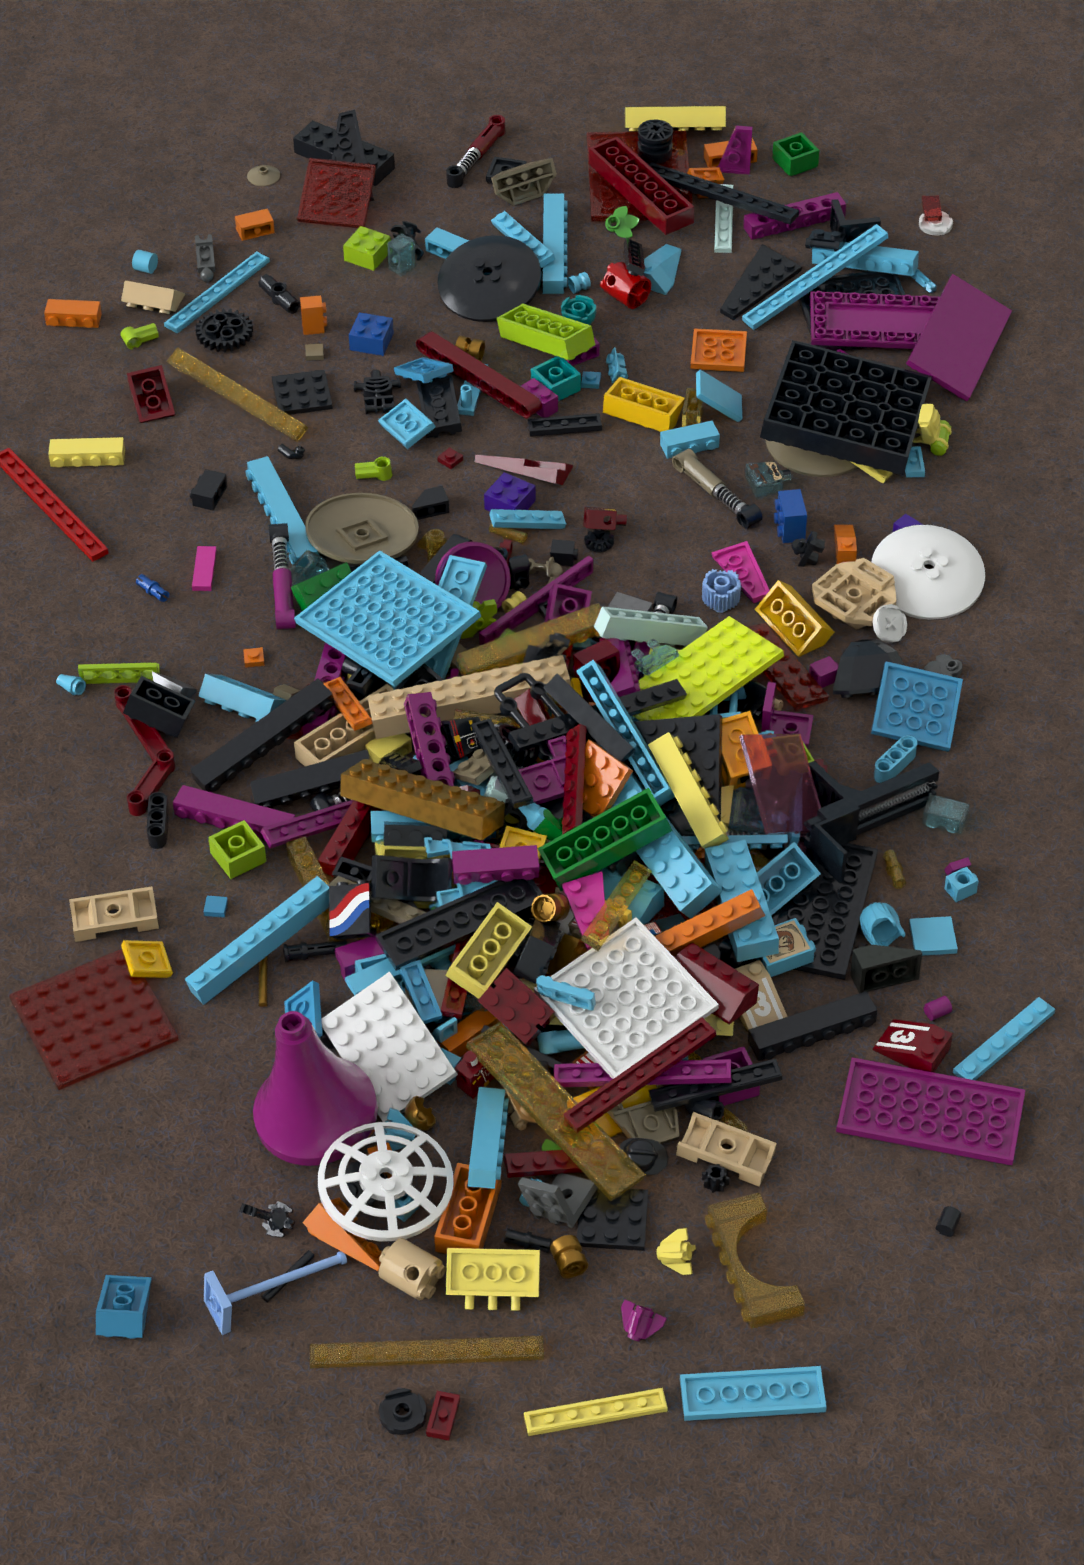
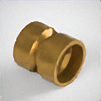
M458 337L455 346L481 362L485 352V341L479 339L471 341L469 337Z
M542 894L533 900L531 910L535 919L540 922L560 921L567 917L570 905L568 899L562 894Z
M565 1235L556 1239L551 1244V1253L557 1262L556 1265L563 1278L569 1279L582 1275L588 1269V1262L585 1255L581 1253L582 1248L576 1236Z

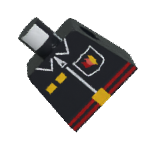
M479 717L441 721L451 758H462L481 747L471 727L472 723L480 721Z

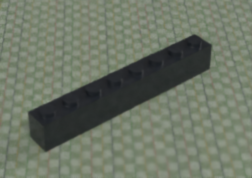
M317 678L190 769L193 780L204 791H217L226 781L234 779L240 771L249 768L254 761L266 756L276 745H281L290 735L299 732L301 727L313 722L322 712L328 711L335 704L332 692Z

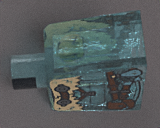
M774 461L748 463L745 468V478L757 500L778 493V491H783V481L791 480V472L789 469L780 471Z

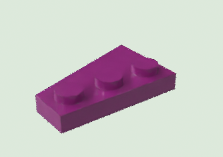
M735 126L718 165L721 173L750 175L753 127Z

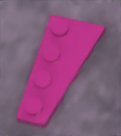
M747 541L711 552L712 557L725 572L733 570V572L739 575L741 590L753 603L762 601L770 590Z
M603 872L562 884L587 951L608 937Z

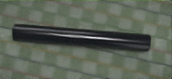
M308 1250L285 1273L306 1266L315 1257L314 1254ZM287 1283L268 1289L261 1296L262 1299L268 1303Z

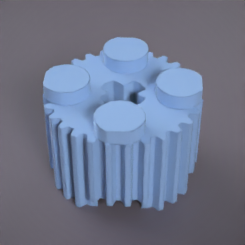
M712 569V571H708L702 585V600L704 604H707V607L710 606V609L714 608L716 612L721 613L737 606V603L740 602L741 592L739 575L733 572V570H728V572L720 570L717 572V570Z

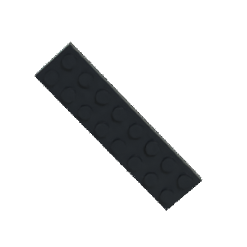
M513 879L508 882L499 880L376 934V941L397 971L404 965L422 960L471 938L497 902L515 915L520 916L531 911L533 900L543 893L533 879Z

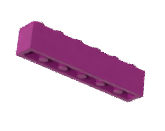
M182 785L173 801L174 814L180 818H189L199 823L212 824L221 829L231 827L245 820L259 839H264L261 834L263 827L295 818L294 814Z

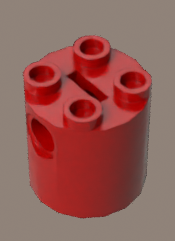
M617 262L616 264L611 263L608 265L607 273L601 281L600 287L628 308L635 309L647 300L651 291V281L644 275H631L626 269V263Z

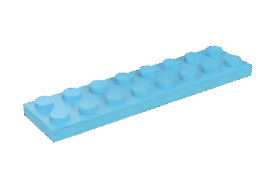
M450 555L438 586L472 606L487 565L485 562ZM462 633L425 662L427 666L444 680Z

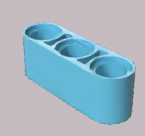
M908 735L901 737L876 761L874 771L876 782L881 783L896 777L914 760L917 750L916 738Z

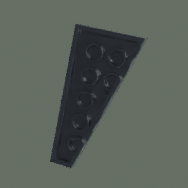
M355 110L342 112L338 115L324 211L374 201Z
M762 244L721 306L720 313L735 320L801 272L802 266Z

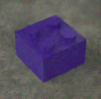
M504 472L485 492L484 508L489 512L491 509L528 510L536 501V485Z

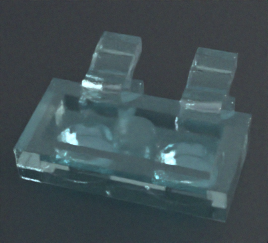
M655 639L647 642V645L653 650L650 652V655L645 656L639 649L631 652L632 656L637 659L635 661L637 670L646 675H650L679 657L677 649L667 644L660 646Z

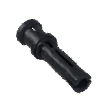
M347 940L307 944L306 942L296 945L283 944L285 963L294 959H302L304 961L311 956L335 954V948L347 945Z

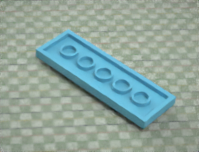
M821 1366L680 1375L684 1421L826 1412Z

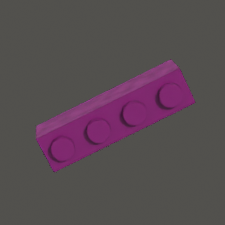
M537 845L452 851L454 884L467 885L471 882L490 883L494 880L508 882L513 879L531 880L539 878Z

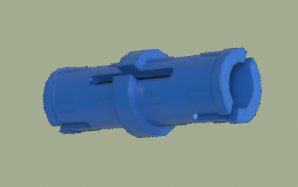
M144 574L138 576L143 581L141 582L139 579H136V584L145 589L147 594L155 596L161 602L167 601L162 595L169 598L170 594L161 588L158 582L150 580Z

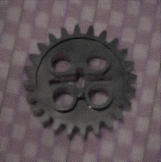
M223 308L222 312L216 309L215 313L209 312V316L203 315V319H199V323H196L197 328H195L200 345L204 344V348L210 346L211 351L217 348V352L220 349H223L224 352L227 349L233 351V347L240 349V344L245 346V341L249 342L250 337L253 336L252 320H249V316H245L244 312L239 314V310L232 312L231 308L228 311H225Z

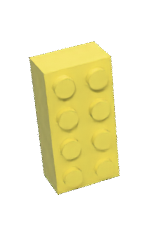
M497 902L449 967L445 976L479 999L499 976L529 934L532 926Z

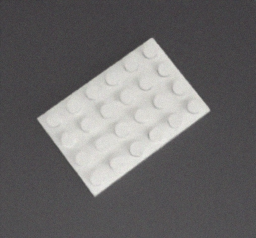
M390 972L321 1019L322 1028L340 1056L361 1068L371 1080L377 1098L378 1115L383 1122L391 1121L387 1119L389 1108L399 1110L402 1114L414 1096L425 1098L458 1075Z

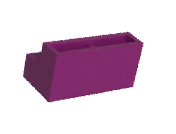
M367 937L335 948L336 959L341 967V974L344 980L345 977L355 973L356 960L385 954L377 943L376 937Z

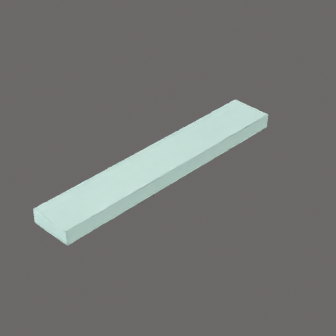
M720 184L733 189V185ZM717 200L714 253H732L733 206Z

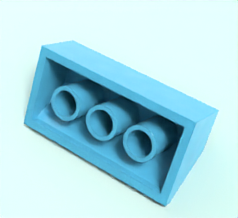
M205 674L199 692V697L204 698L205 703L211 705L220 704L222 709L230 712L236 710L239 712L238 715L245 718L252 716L256 718V722L287 701L272 693L224 675Z
M795 842L757 872L771 915L821 874Z

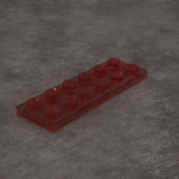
M767 623L747 627L784 651V657L763 672L771 682L776 683V688L795 710L828 701L829 695Z

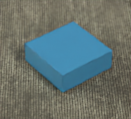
M207 896L203 911L204 916L225 917L228 898Z

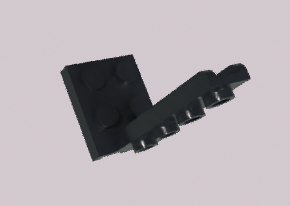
M554 633V635L550 634L539 647L528 644L523 663L563 655L565 660L566 655L562 653L568 648L570 640L566 639V636L563 634Z

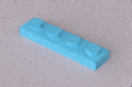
M491 509L489 514L493 528L563 529L566 526L562 511Z

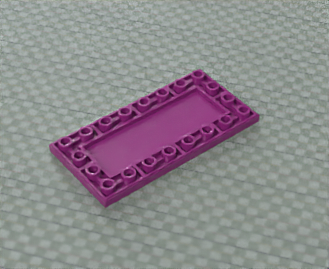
M952 274L906 364L913 370L932 376L931 380L941 385L942 388L968 401L1012 310Z
M811 292V345L914 349L940 297L875 293L860 294L856 292Z

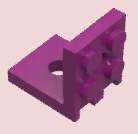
M768 682L763 706L761 732L766 730L774 731L773 738L799 735L808 749L813 715L774 710L776 683ZM793 728L795 731H788L786 729Z

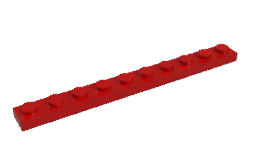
M10 448L0 452V467L92 562L109 554L108 548Z

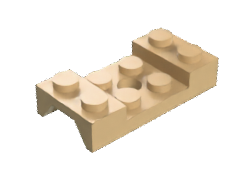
M152 886L69 899L75 942L96 939V933L137 927L138 932L159 929ZM112 909L119 910L117 913L114 914L109 913V911Z
M693 1112L682 1142L679 1141L676 1155L695 1163L700 1158L715 1165L720 1164L721 1167L739 1173L740 1180L760 1187L775 1154L777 1143ZM729 1144L733 1148L724 1149L721 1145Z

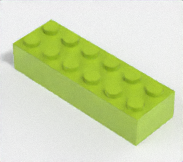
M521 304L497 317L502 338L566 360H572L577 355L587 352L589 348L595 346L591 325L526 304Z

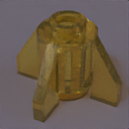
M431 529L418 541V548L425 549L428 552V563L447 542V539L442 530Z

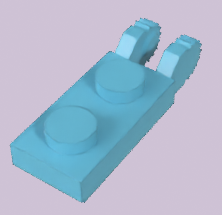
M542 975L537 978L536 984L539 994L590 1011L594 1010L596 1005L595 993L589 989L576 988L566 982L559 983L553 981L550 976Z

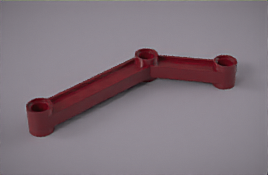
M126 685L118 686L114 690L116 706L122 714L132 692L131 688ZM123 714L153 760V763L135 789L127 795L129 813L133 816H141L147 810L149 796L158 792L169 774L175 770L174 754L168 748L156 728L149 727L147 724Z

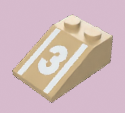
M761 960L736 968L737 971L759 984L757 1004L739 1017L748 1032L749 1029L788 1017L770 974Z

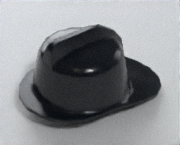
M628 1138L618 1147V1162L628 1172L656 1175L667 1166V1151L658 1141L644 1138Z

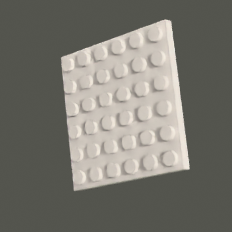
M637 917L551 976L553 981L559 983L566 982L573 987L586 988L594 992L596 1000L594 1010L590 1011L553 1000L539 994L537 991L538 986L534 988V993L555 1011L554 1015L612 1079L701 1017L705 1019L719 1009V1004Z

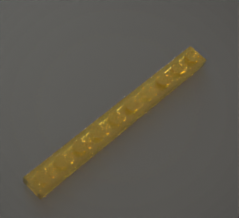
M178 347L167 360L170 365L295 441H299L308 429L304 423Z
M543 1336L310 1344V1368L544 1360Z

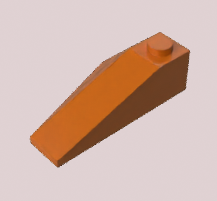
M340 1198L331 1200L336 1209L345 1216L350 1208ZM322 1202L318 1203L303 1222L308 1232L319 1240L379 1271L381 1264L379 1258L382 1252L378 1246L368 1242L365 1238L356 1236L343 1229L329 1216ZM357 1216L353 1219L352 1222L355 1223V1221L358 1220Z

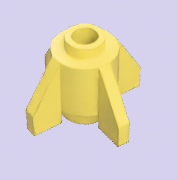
M679 1228L660 1243V1246L657 1247V1258L665 1266L682 1275L692 1274V1264L686 1261L691 1260L692 1251L696 1250V1246L684 1241L688 1240L687 1228Z

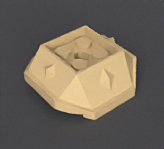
M865 558L856 559L854 562L836 564L812 584L815 604L831 614L834 619H839L856 630L865 626H873V616L876 610L883 605H896L897 601L894 576Z

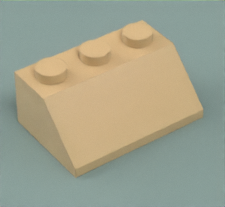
M125 281L121 301L127 303L126 306L137 308V305L143 306L144 310L153 311L156 308L160 309V313L170 314V311L176 312L185 293L174 289Z

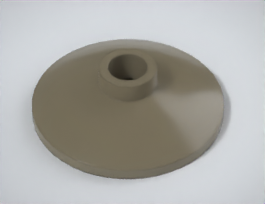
M260 165L248 172L247 179L256 186H270L280 179L281 174L273 166Z

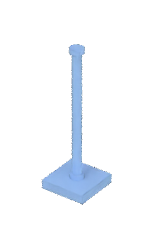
M339 1251L335 1256L228 1295L225 1294L214 1271H210L204 1274V1302L221 1334L224 1335L231 1332V1303L340 1263L344 1265L347 1263L345 1253Z

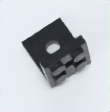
M834 199L831 201V232L839 231L845 233V242L850 243L861 233L866 232L876 224L881 227L880 217L845 220L839 200Z

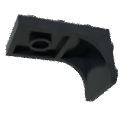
M372 855L371 898L426 903L438 901L436 892L452 889V859H415Z

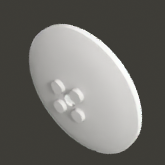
M914 525L891 533L877 546L871 561L894 576L896 606L900 608L901 613L918 619H944L966 611L978 600L985 582L984 564L975 547L956 532L933 525ZM929 564L932 565L934 568L927 569L924 567V565Z

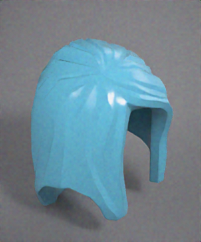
M875 902L863 909L859 919L860 925L871 945L889 946L899 936L905 937L906 934L900 925L899 917L892 906L887 903Z

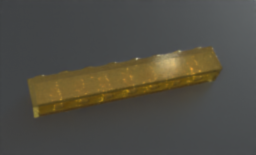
M597 603L457 654L456 665L461 675L465 676L520 664L524 660L527 645L539 647L550 634L560 633L565 635V638L570 640L569 646L577 642H585L588 638L594 636L598 637L600 635L594 628L601 606Z

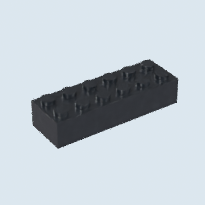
M312 120L293 137L294 153L330 167L334 152L336 130ZM362 141L370 182L372 185L377 186L395 169L394 153Z

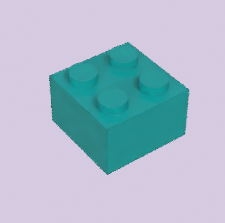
M556 356L531 368V379L535 378L558 395V401L581 391V374L564 358Z

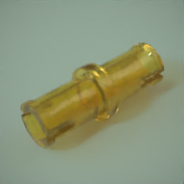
M492 522L489 526L490 533L503 536L504 539H511L521 544H524L528 537V533L513 528H493Z
M888 850L883 854L887 865V874L891 876L894 888H903L906 885V880L902 873L903 867L898 862L896 852Z

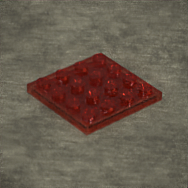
M309 158L297 216L298 222L352 228L365 227L376 166L372 164Z

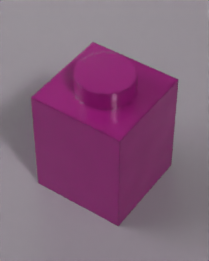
M830 656L810 664L809 678L818 689L835 683L839 664L834 662Z

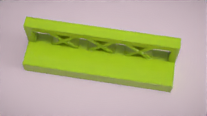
M159 663L78 665L79 677L86 684L137 683L141 676L153 681L152 671L160 672Z

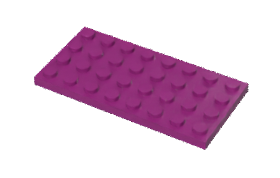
M852 1057L836 1132L1012 1166L1025 1090Z

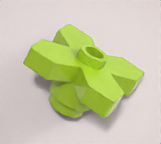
M494 599L483 601L482 604L477 601L473 602L472 607L480 611L481 617L462 632L461 639L473 637L478 630L482 631L496 621V619L492 618L497 613V605Z

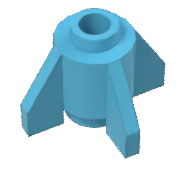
M389 1108L387 1119L391 1120L390 1122L413 1127L399 1110ZM384 1129L385 1135L399 1136L409 1141H413L415 1134L403 1130ZM386 1141V1143L389 1142L392 1151L406 1147V1145L398 1142Z

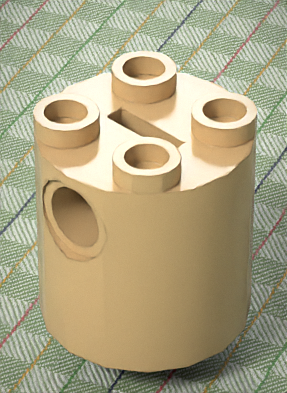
M404 1238L395 1241L391 1247L387 1246L379 1258L381 1262L379 1277L418 1301L432 1297L436 1291L434 1286L438 1279H441L446 1272V1266L443 1265L440 1259Z

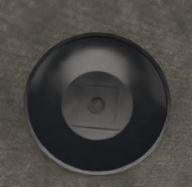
M483 236L470 240L451 252L440 268L438 290L445 306L458 316L478 322L497 321V317L521 304L528 305L540 286L541 267L537 256L525 243L507 236ZM487 271L492 272L490 275H484Z

